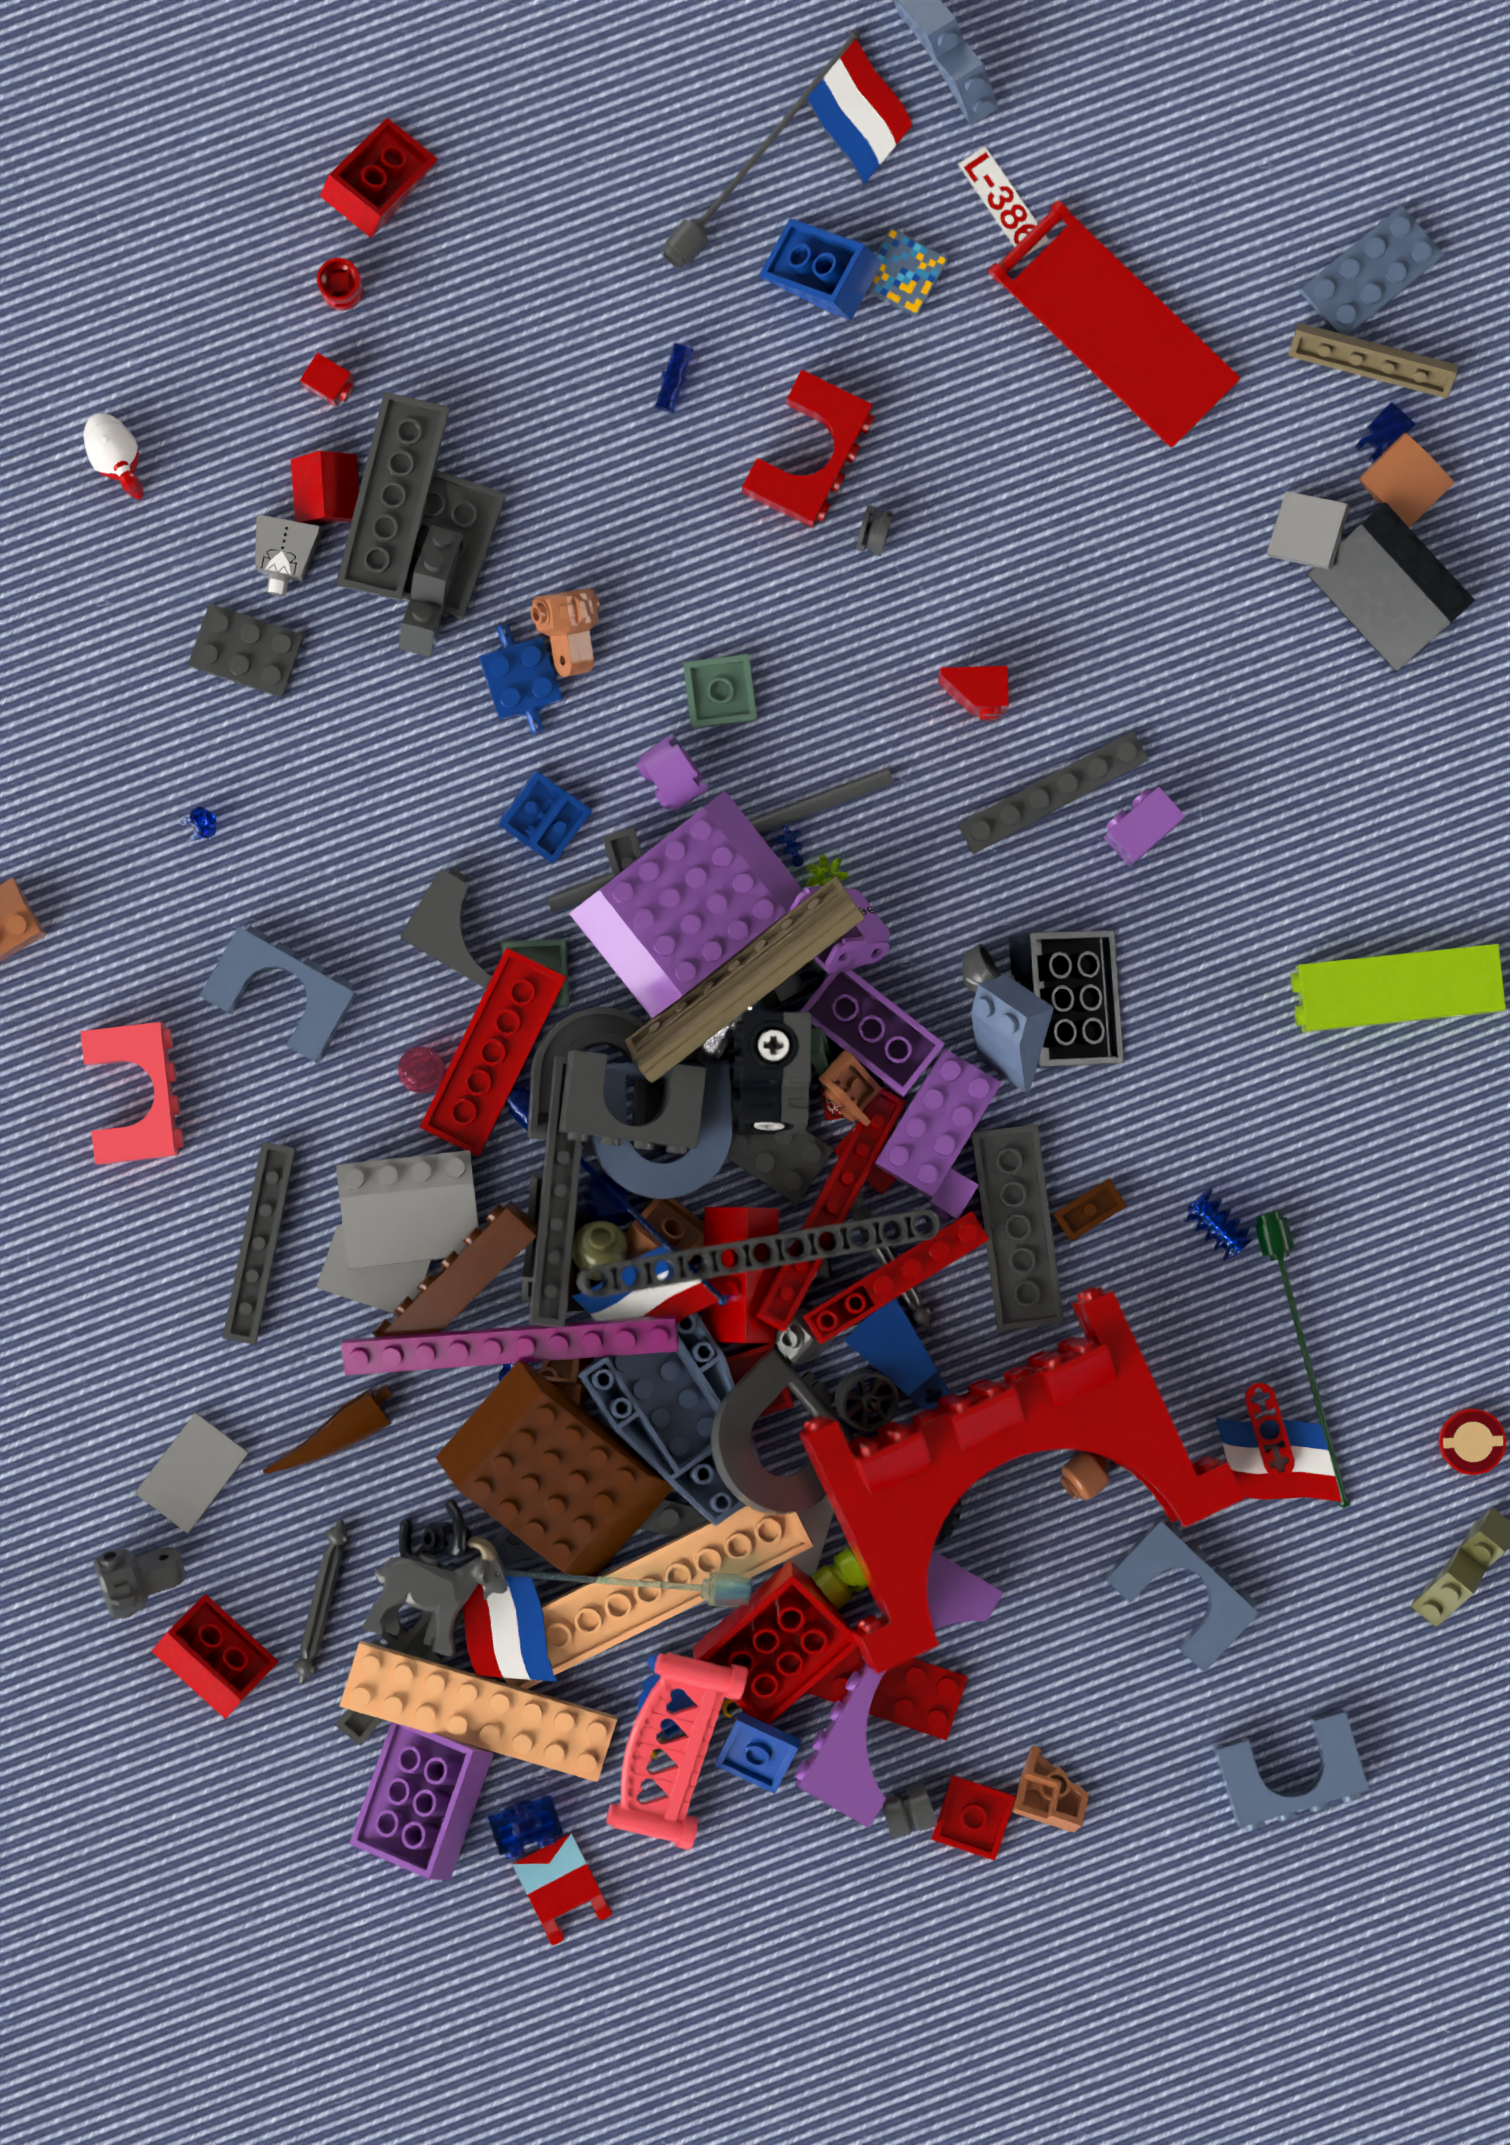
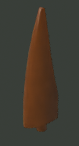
M387 1384L375 1392L372 1388H369L350 1400L307 1440L263 1469V1472L265 1474L319 1460L344 1450L391 1425L392 1422L381 1404L393 1396L391 1389Z

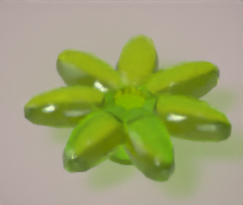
M821 854L819 856V866L808 864L806 866L807 870L816 876L810 878L806 885L809 887L816 885L824 886L835 876L838 880L847 879L849 877L848 873L837 871L841 864V858H836L829 864L826 856ZM825 873L829 874L830 877L828 879L823 877Z

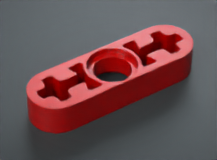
M1264 1382L1252 1383L1245 1391L1244 1400L1262 1462L1270 1475L1282 1478L1292 1472L1295 1462L1276 1395L1268 1384ZM1257 1388H1260L1263 1393H1269V1398H1266L1264 1403L1266 1410L1269 1411L1274 1408L1275 1414H1264L1255 1419L1254 1413H1261L1259 1404L1251 1402V1397L1255 1396ZM1266 1420H1273L1279 1426V1432L1273 1439H1265L1260 1434V1426ZM1283 1440L1284 1446L1277 1447L1281 1457H1287L1288 1462L1283 1464V1470L1278 1471L1275 1466L1270 1467L1269 1462L1274 1460L1273 1451L1271 1448L1265 1451L1264 1445H1275Z

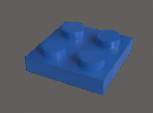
M740 1712L716 1758L714 1766L775 1793L799 1749L801 1739Z

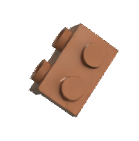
M844 1050L818 1080L827 1089L823 1094L837 1107L840 1104L842 1105L838 1111L851 1123L858 1120L867 1127L871 1121L862 1111L882 1088L856 1058Z

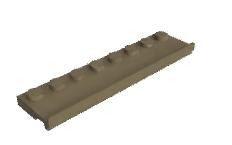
M835 876L625 1040L633 1058L638 1063L639 1070L649 1082L653 1083L741 1015L743 1011L754 1005L864 919L863 914L838 878Z

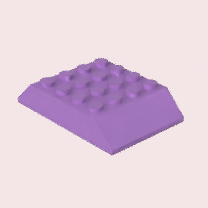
M724 790L570 912L569 915L648 1015L654 1018L785 915L797 895L804 890Z

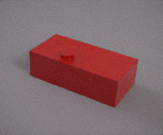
M705 1207L704 1246L778 1234V1208ZM762 1244L756 1245L753 1250L754 1258L758 1262H762L766 1257V1249ZM726 1249L721 1254V1263L724 1267L729 1268L733 1264L734 1256L730 1250ZM778 1266L703 1279V1284L721 1300L702 1310V1322L715 1342L776 1343V1328L756 1318L755 1315L777 1275Z

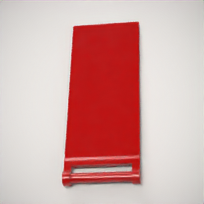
M1056 200L1050 206L1051 211L998 264L994 263L987 271L996 282L1013 295L1167 446L1173 448L1240 380V377L1089 232L1062 202ZM1060 220L1063 221L1067 227L1012 280L1007 273Z

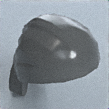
M979 944L965 954L962 964V977L965 986L975 994L978 984L1001 976L992 956L984 945ZM1007 975V976H1009L1010 978H1012L1013 980H1015L1014 976H1012V975Z

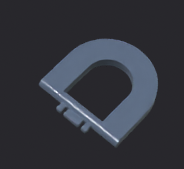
M631 1053V1063L606 1064L603 1089L607 1109L614 1118L626 1125L625 1080L647 1079L639 1070L638 1063ZM684 1058L678 1063L707 1068L697 1148L689 1149L686 1155H683L678 1160L665 1164L654 1163L640 1156L630 1141L621 1140V1146L600 1144L601 1137L591 1136L593 1149L601 1167L615 1183L638 1196L651 1199H670L694 1192L715 1176L726 1159L732 1138L730 1067L728 1059L685 1061ZM666 1073L663 1074L660 1078H666Z

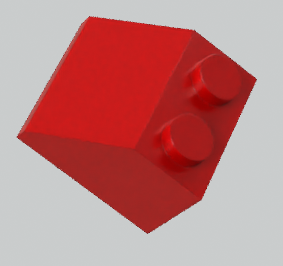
M1008 666L940 668L938 684L972 716L979 715L981 721L999 720L1000 715H1005L1009 706Z

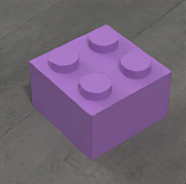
M1157 787L1153 792L1149 788L1145 789L1130 804L1133 810L1128 814L1122 810L1105 826L1108 832L1103 838L1129 867L1186 817L1160 787Z

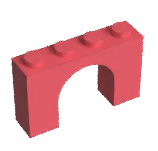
M162 1022L80 1031L85 1065L94 1066L119 1062L136 1063L148 1073L154 1086L152 1107L141 1121L127 1127L91 1131L95 1164L104 1165L179 1156V1148L184 1147L182 1129L176 1128L175 1115H180V1104L178 1095H173L171 1082H176V1068L174 1062H169L168 1049L173 1048L171 1030L165 1029V1024Z

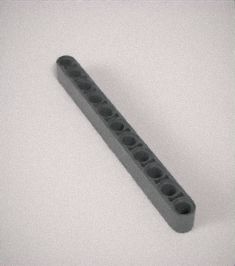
M911 1210L605 1263L584 1268L578 1275L577 1285L584 1295L604 1297L918 1242L934 1238L940 1229V1220L933 1211ZM919 1216H923L927 1222V1228L922 1234L915 1227V1222ZM888 1221L895 1227V1234L891 1239H887L883 1233V1227ZM855 1227L860 1228L863 1233V1239L859 1245L854 1244L851 1239V1232ZM824 1232L831 1239V1245L826 1251L822 1250L818 1243L820 1235ZM790 1238H794L799 1245V1250L793 1257L786 1250V1244ZM758 1244H762L766 1249V1257L762 1262H758L753 1255V1250ZM726 1249L730 1250L734 1256L733 1264L729 1268L724 1267L721 1263V1254ZM692 1255L698 1256L701 1261V1268L695 1274L688 1268V1260ZM661 1260L669 1268L667 1276L662 1280L655 1274V1266ZM628 1266L632 1267L636 1274V1278L631 1285H626L622 1280V1272ZM594 1272L599 1273L603 1279V1284L597 1291H593L588 1284V1279Z

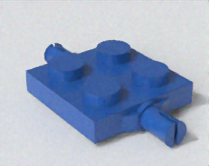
M504 624V630L502 625L496 627V630L498 631L502 646L496 651L481 655L478 658L498 719L501 721L514 716H526L531 734H537V728L539 733L543 732L545 728L543 727L539 712L546 706L563 700L543 638L541 636L525 642H515L510 624Z

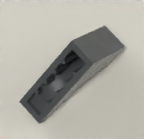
M452 867L449 872L440 868L400 938L486 989L492 976L475 962L467 948L463 934V910L471 890L470 885L465 883L468 877Z

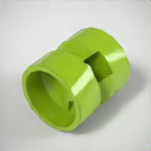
M849 1547L833 1558L834 1564L832 1566L825 1564L811 1575L815 1583L837 1610L852 1599V1592L854 1590L861 1592L868 1586Z

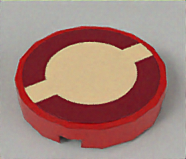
M1468 1408L1456 1411L1446 1420L1439 1432L1438 1445L1442 1458L1451 1468L1462 1474L1479 1475L1489 1472L1499 1464L1505 1454L1507 1440L1504 1428L1496 1417L1485 1410Z

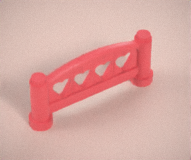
M666 1652V1654L659 1653L657 1657L655 1673L660 1674V1680L644 1702L631 1730L622 1767L621 1801L617 1805L610 1804L606 1823L612 1825V1828L675 1842L676 1847L690 1850L696 1837L698 1818L686 1813L724 1697L734 1700L741 1698L746 1683L747 1668L736 1664L726 1667ZM676 1688L682 1689L697 1704L675 1712H670L666 1709V1705L672 1701L670 1693ZM667 1718L672 1719L687 1734L686 1736L666 1742H660L656 1739L657 1734L662 1731L661 1722ZM655 1749H662L677 1764L676 1766L656 1772H650L646 1768L648 1763L653 1761L651 1752ZM645 1779L654 1780L667 1794L666 1796L646 1802H641L637 1799V1795L643 1791L641 1783Z

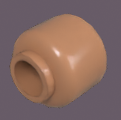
M1081 1451L1062 1466L1061 1472L1063 1477L1060 1478V1482L1075 1500L1078 1498L1090 1500L1109 1485L1110 1477L1107 1471L1111 1467L1103 1456Z

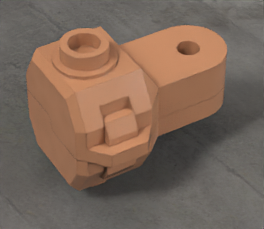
M591 588L575 589L535 597L532 600L531 618L536 624L537 631L550 636L553 660L557 672L563 677L590 672L593 668L594 656L589 631L599 621L598 612L600 610V602L594 590Z

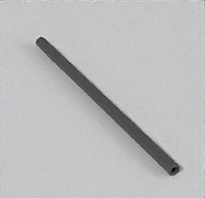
M888 768L749 821L757 832L761 834L891 785L893 780ZM613 873L546 897L552 913L587 900L614 878Z

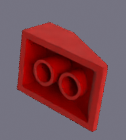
M387 117L328 175L320 197L372 238L395 214L437 163L438 158Z

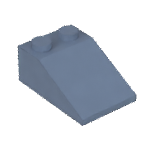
M1006 974L978 984L971 1010L978 1059L1025 1093L1029 1092L1054 1007Z

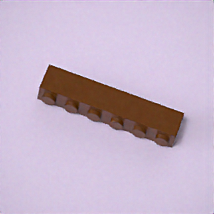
M512 1200L504 1207L498 1204L486 1217L489 1223L481 1231L475 1227L463 1240L466 1246L458 1254L454 1250L451 1251L440 1263L443 1269L436 1276L431 1273L427 1275L417 1286L420 1292L413 1299L407 1296L395 1308L394 1311L397 1315L389 1323L384 1319L374 1329L372 1334L375 1337L441 1332L536 1237L538 1225Z

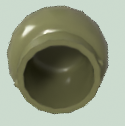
M595 1220L583 1225L576 1232L572 1243V1256L580 1272L589 1266L626 1260L628 1255V1242L623 1231L614 1223L605 1220ZM597 1272L592 1273L589 1277L593 1280H603Z

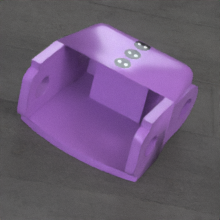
M822 886L807 887L805 891L800 892L788 913ZM845 888L863 914L864 919L813 958L828 973L847 972L867 964L876 963L885 957L890 947L887 941L890 938V932L859 890Z

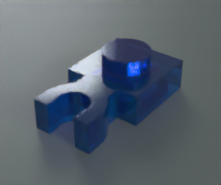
M1391 401L1367 427L1373 434L1363 437L1355 445V448L1360 451L1364 445H1372L1374 453L1368 460L1373 464L1381 455L1384 445L1389 448L1403 433H1408L1415 426V423Z

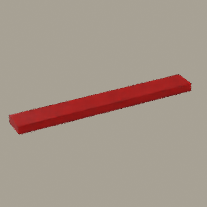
M882 1088L866 1106L863 1113L871 1123L866 1127L860 1121H857L801 1229L844 1222L907 1101ZM825 1232L820 1235L818 1241L820 1248L824 1251L831 1245L830 1236ZM796 1240L794 1241L788 1252V1254L792 1257L795 1256L799 1250V1245ZM824 1258L781 1265L755 1317L783 1333L786 1332Z

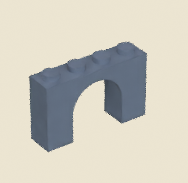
M249 926L247 931L238 927L199 996L232 1014L250 982L259 974L272 969H283L294 973L303 983L307 1004L305 1012L286 1046L319 1063L358 995L351 990L354 984L337 974L333 980L323 975L322 972L325 969L323 966L307 958L305 963H302L293 957L296 951L278 942L276 947L264 941L267 935L252 926Z
M1157 1519L1103 1578L1131 1603L1159 1573L1165 1570L1184 1568L1195 1572L1206 1586L1208 1606L1202 1620L1180 1642L1177 1648L1205 1673L1260 1614L1253 1608L1257 1602L1243 1589L1237 1593L1229 1585L1233 1579L1219 1566L1214 1570L1204 1562L1208 1556L1194 1543L1188 1547L1180 1539L1184 1533L1178 1527L1170 1523L1169 1520L1164 1524Z
M1338 1709L1310 1718L1320 1752V1768L1313 1782L1305 1789L1295 1793L1276 1792L1263 1783L1250 1742L1246 1737L1213 1746L1235 1822L1239 1828L1245 1827L1246 1831L1256 1830L1266 1826L1265 1821L1277 1817L1278 1821H1286L1297 1817V1811L1310 1808L1311 1812H1316L1329 1808V1802L1342 1798L1343 1802H1351L1362 1798L1361 1792L1368 1791L1369 1787L1346 1711Z

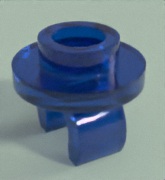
M199 806L192 809L190 816L184 817L180 821L181 826L192 824L195 830L194 834L187 838L189 842L203 838L209 839L216 834V818L211 811Z

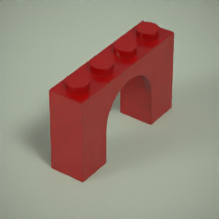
M801 369L787 397L786 405L819 421L827 428L834 443L832 457L821 470L804 476L787 473L756 458L742 486V493L813 528L817 520L820 522L824 521L831 506L826 501L832 491L838 493L846 476L841 472L846 462L853 463L860 449V445L856 444L861 432L865 434L869 432L875 416L871 415L873 404Z

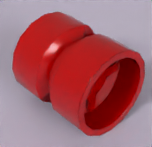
M333 258L321 265L317 273V284L324 301L335 310L341 311L353 309L358 305L363 297L364 286L355 265L345 258Z

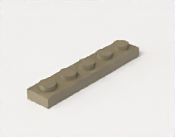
M1299 322L1297 323L1288 352L1289 357L1447 399L1458 370V365Z

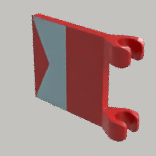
M572 1833L512 1864L551 1945H557L564 1940V1934L555 1918L589 1900L599 1920H604L612 1915V1910Z

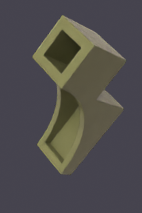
M1493 1507L1473 1524L1461 1545L1441 1571L1414 1598L1411 1607L1435 1627L1440 1625L1474 1594L1486 1570L1506 1553L1510 1545V1521Z

